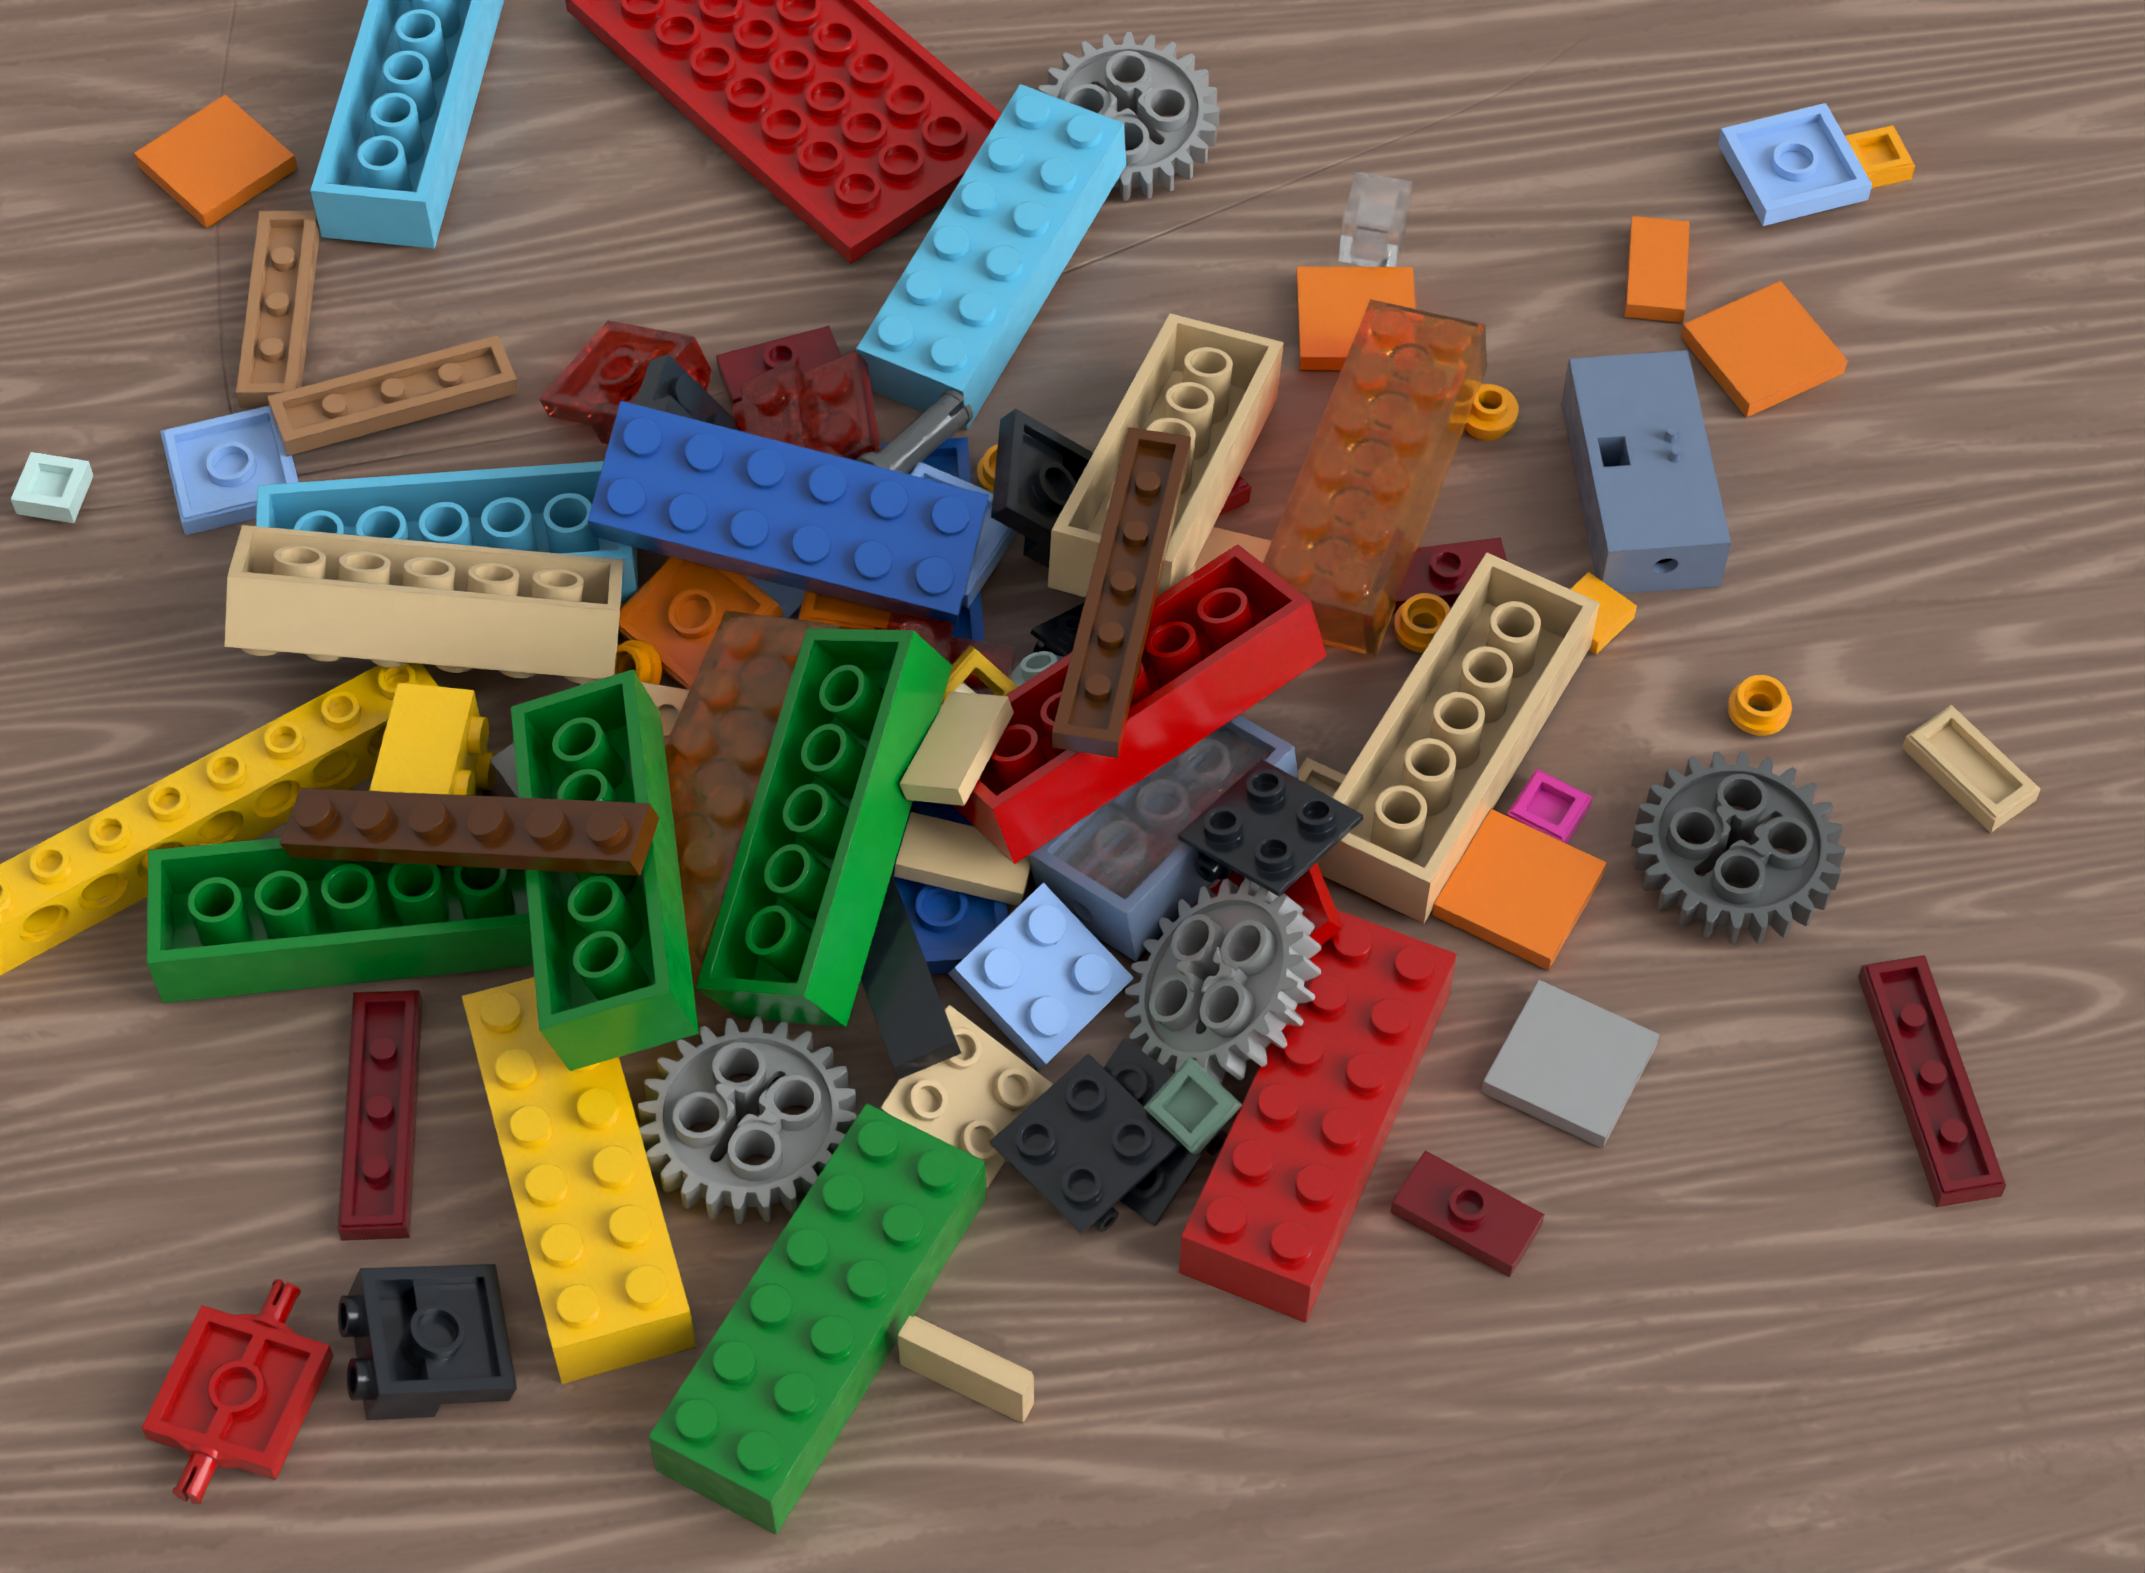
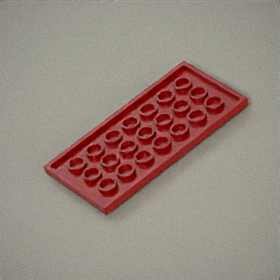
M565 0L567 11L851 264L947 201L1002 114L869 0Z

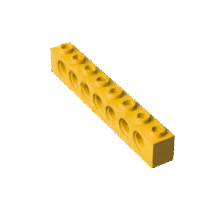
M407 663L400 667L377 665L1 863L0 976L148 897V850L254 840L288 822L301 788L347 790L372 777L397 683L438 686L424 665L419 663Z

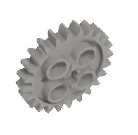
M1126 32L1122 45H1115L1112 38L1108 34H1104L1102 48L1098 50L1087 41L1081 42L1082 57L1079 59L1067 52L1062 54L1063 70L1050 67L1048 69V85H1040L1038 89L1048 95L1124 123L1125 148H1132L1133 150L1126 151V166L1113 186L1120 187L1123 201L1129 200L1132 187H1140L1147 199L1152 198L1153 184L1160 182L1167 190L1173 191L1174 174L1177 173L1186 179H1192L1193 162L1206 164L1208 161V146L1216 145L1220 107L1217 106V88L1208 86V70L1201 69L1195 71V56L1192 53L1177 60V43L1173 41L1162 50L1155 49V35L1152 34L1147 37L1143 45H1135L1132 32ZM1131 81V82H1134V83H1122V82ZM1162 115H1173L1174 117H1162Z
M1245 878L1240 887L1229 879H1223L1218 896L1206 886L1201 887L1198 895V905L1194 907L1181 899L1178 902L1180 917L1174 923L1167 918L1161 917L1159 919L1160 928L1164 933L1160 940L1146 939L1144 941V947L1151 953L1148 961L1132 963L1131 969L1141 975L1142 978L1141 982L1125 989V994L1137 1002L1136 1005L1124 1013L1125 1018L1137 1026L1129 1035L1130 1039L1141 1046L1143 1052L1173 1073L1190 1057L1220 1084L1224 1079L1226 1071L1238 1080L1243 1079L1246 1071V1061L1250 1058L1264 1067L1267 1064L1265 1047L1271 1042L1283 1049L1287 1046L1286 1038L1282 1033L1285 1025L1302 1026L1304 1020L1294 1011L1297 1004L1307 1003L1315 999L1316 995L1304 987L1305 981L1321 974V969L1308 960L1321 950V945L1309 936L1315 928L1314 923L1302 915L1304 909L1283 893L1278 897Z
M758 1016L754 1017L749 1032H739L733 1018H728L725 1024L724 1036L716 1037L704 1025L700 1027L702 1044L695 1048L689 1042L682 1039L676 1041L680 1061L676 1062L669 1058L660 1057L657 1063L661 1079L645 1080L646 1099L649 1101L638 1103L640 1124L644 1125L639 1128L645 1149H648L646 1155L651 1172L662 1171L660 1174L662 1189L667 1193L682 1186V1204L686 1209L695 1205L701 1198L706 1199L707 1215L712 1220L720 1213L724 1205L733 1208L736 1224H742L748 1207H757L764 1222L771 1220L772 1204L781 1202L790 1213L794 1214L797 1210L796 1194L802 1191L807 1195L857 1118V1114L853 1113L857 1109L855 1089L847 1088L849 1083L846 1066L833 1067V1049L830 1046L821 1048L813 1053L812 1032L806 1031L792 1041L789 1039L788 1022L781 1021L772 1034L764 1033L761 1017ZM736 1074H749L753 1076L750 1080L742 1083H734L728 1080ZM776 1077H781L777 1081H775L768 1089V1086ZM791 1106L808 1108L806 1112L799 1115L782 1113L784 1109ZM697 1123L715 1125L705 1132L687 1130ZM728 1150V1152L721 1161L714 1162ZM753 1155H763L770 1158L761 1165H747L743 1163L746 1158Z

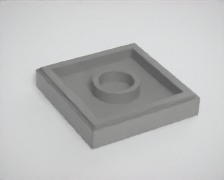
M1538 980L1486 1075L1481 1093L1603 1149L1657 1046L1660 1034L1544 981Z

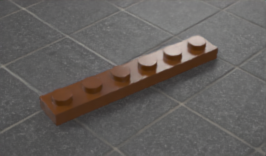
M1128 428L1052 730V748L1118 758L1190 458V436Z
M301 788L279 844L291 858L640 876L660 818L649 803Z

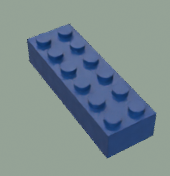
M620 401L589 513L588 523L593 537L910 618H913V616L922 618L929 623L956 629L987 512L989 495Z

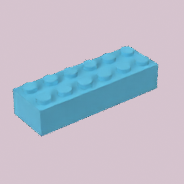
M504 0L368 1L310 190L322 238L435 248Z
M1020 84L856 348L863 388L922 412H925L946 390H954L965 399L952 409L949 415L954 411L958 412L965 405L970 404L973 411V419L967 425L961 427L966 430L969 429L1126 166L1124 123Z
M604 461L257 485L256 526L623 559L621 603H626L639 590L637 548L593 537L588 523L589 513Z

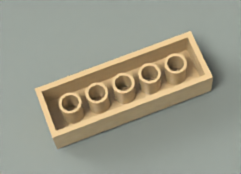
M1169 314L1051 530L1049 588L1086 598L1129 427L1191 437L1190 458L1157 596L1189 576L1277 400L1284 342Z
M242 525L227 575L224 647L241 648L245 653L256 656H269L279 651L303 653L311 659L325 662L337 661L343 657L371 659L373 663L384 667H400L407 663L436 665L437 668L452 673L467 672L472 668L499 670L502 674L513 678H529L536 674L564 676V678L571 682L587 684L615 675L623 559Z
M1486 552L1332 797L1363 814L1364 819L1317 862L1322 876L1424 924L1433 910L1434 902L1489 811L1495 807L1591 647L1600 603Z

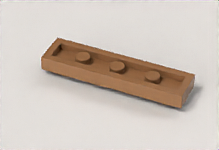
M315 210L259 211L236 387L240 408L268 406L267 396L302 387L320 237Z
M494 335L270 395L267 398L269 411L286 456L518 394L517 378L499 335Z

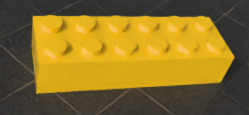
M535 977L462 996L561 1383H569L697 1347L689 1305L619 1057L570 1071L539 1030Z

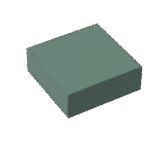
M1188 1057L1143 1108L1191 1153L1198 1155L1242 1107V1104L1194 1059Z

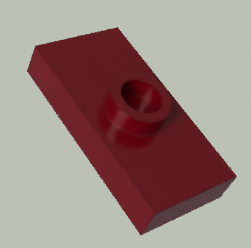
M830 326L716 355L717 368L734 412L848 382L847 369Z
M1501 537L1381 552L1380 569L1391 613L1395 614L1407 599L1421 593L1437 595L1449 607L1453 606L1486 552L1507 561Z
M1426 1150L1392 1201L1390 1212L1508 1277H1511L1541 1228L1545 1215Z

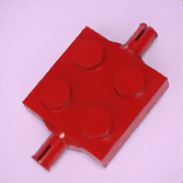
M275 1279L260 1313L256 1315H233L201 1305L141 1427L146 1439L182 1450L190 1457L176 1487L172 1490V1493L181 1500L188 1502L190 1499L192 1504H201L209 1482L216 1468L219 1467L239 1468L273 1480L277 1479L334 1357L329 1344L297 1335L285 1325L297 1298L301 1294V1290L294 1284L287 1281L285 1285L283 1280Z

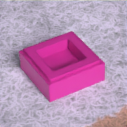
M1536 769L1506 813V816L1568 844L1589 812L1593 797Z

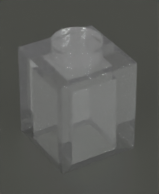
M1356 171L1342 221L1339 261L1358 264L1363 267H1397L1409 220L1412 181Z

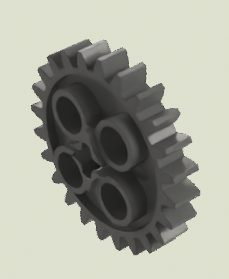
M1718 751L1713 752L1710 768L1705 769L1698 760L1691 757L1688 759L1685 775L1672 768L1668 769L1663 786L1652 784L1646 803H1640L1635 822L1637 825H1635L1631 846L1637 848L1633 863L1634 869L1646 871L1642 884L1643 890L1654 891L1662 889L1657 908L1662 911L1678 905L1681 908L1678 921L1679 926L1683 927L1689 924L1696 917L1703 921L1702 937L1708 938L1717 926L1725 927L1729 943L1735 944L1740 929H1749L1751 936L1759 944L1763 942L1767 926L1771 925L1781 937L1785 938L1789 934L1793 919L1804 926L1809 925L1814 909L1824 910L1827 906L1831 890L1836 889L1842 871L1840 866L1845 854V847L1838 844L1843 829L1842 825L1828 822L1833 808L1832 803L1821 802L1812 804L1817 789L1815 783L1797 788L1793 785L1797 771L1795 768L1792 767L1782 775L1777 776L1772 773V758L1766 757L1757 769L1749 766L1747 754L1740 751L1735 765H1727ZM1731 806L1743 807L1747 811H1740ZM1775 817L1774 819L1764 824V822H1766L1768 819ZM1683 839L1696 840L1701 844L1694 845L1687 843ZM1781 848L1784 850H1788L1792 854L1780 853L1775 849ZM1712 868V870L1708 872L1706 875L1699 876ZM1726 882H1736L1746 888L1732 887Z

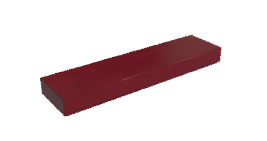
M1922 955L1862 965L1858 978L1936 1207L2001 1197L2006 1188V1183L1926 956Z
M420 990L353 992L338 1233L341 1241L410 1238L423 1005Z

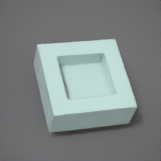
M30 452L11 497L15 513L74 523L94 476L89 461Z

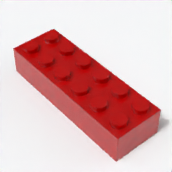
M1235 545L1156 597L1118 758L1052 748V730L1072 655L1071 652L1005 695L1009 698L1014 714L965 806H952L1013 864H1016L1327 657L1311 600L1240 545Z
M1337 909L1336 911L1343 929L1321 946V950L1309 959L1321 969L1319 976L1304 982V987L1316 995L1315 999L1307 1003L1297 1004L1294 1011L1301 1016L1304 1022L1302 1026L1286 1024L1282 1029V1033L1287 1041V1046L1284 1049L1277 1047L1272 1042L1270 1043L1266 1052L1267 1064L1264 1067L1260 1066L1242 1107L1181 1235L1180 1274L1305 1323L1449 998L1457 957L1456 953Z

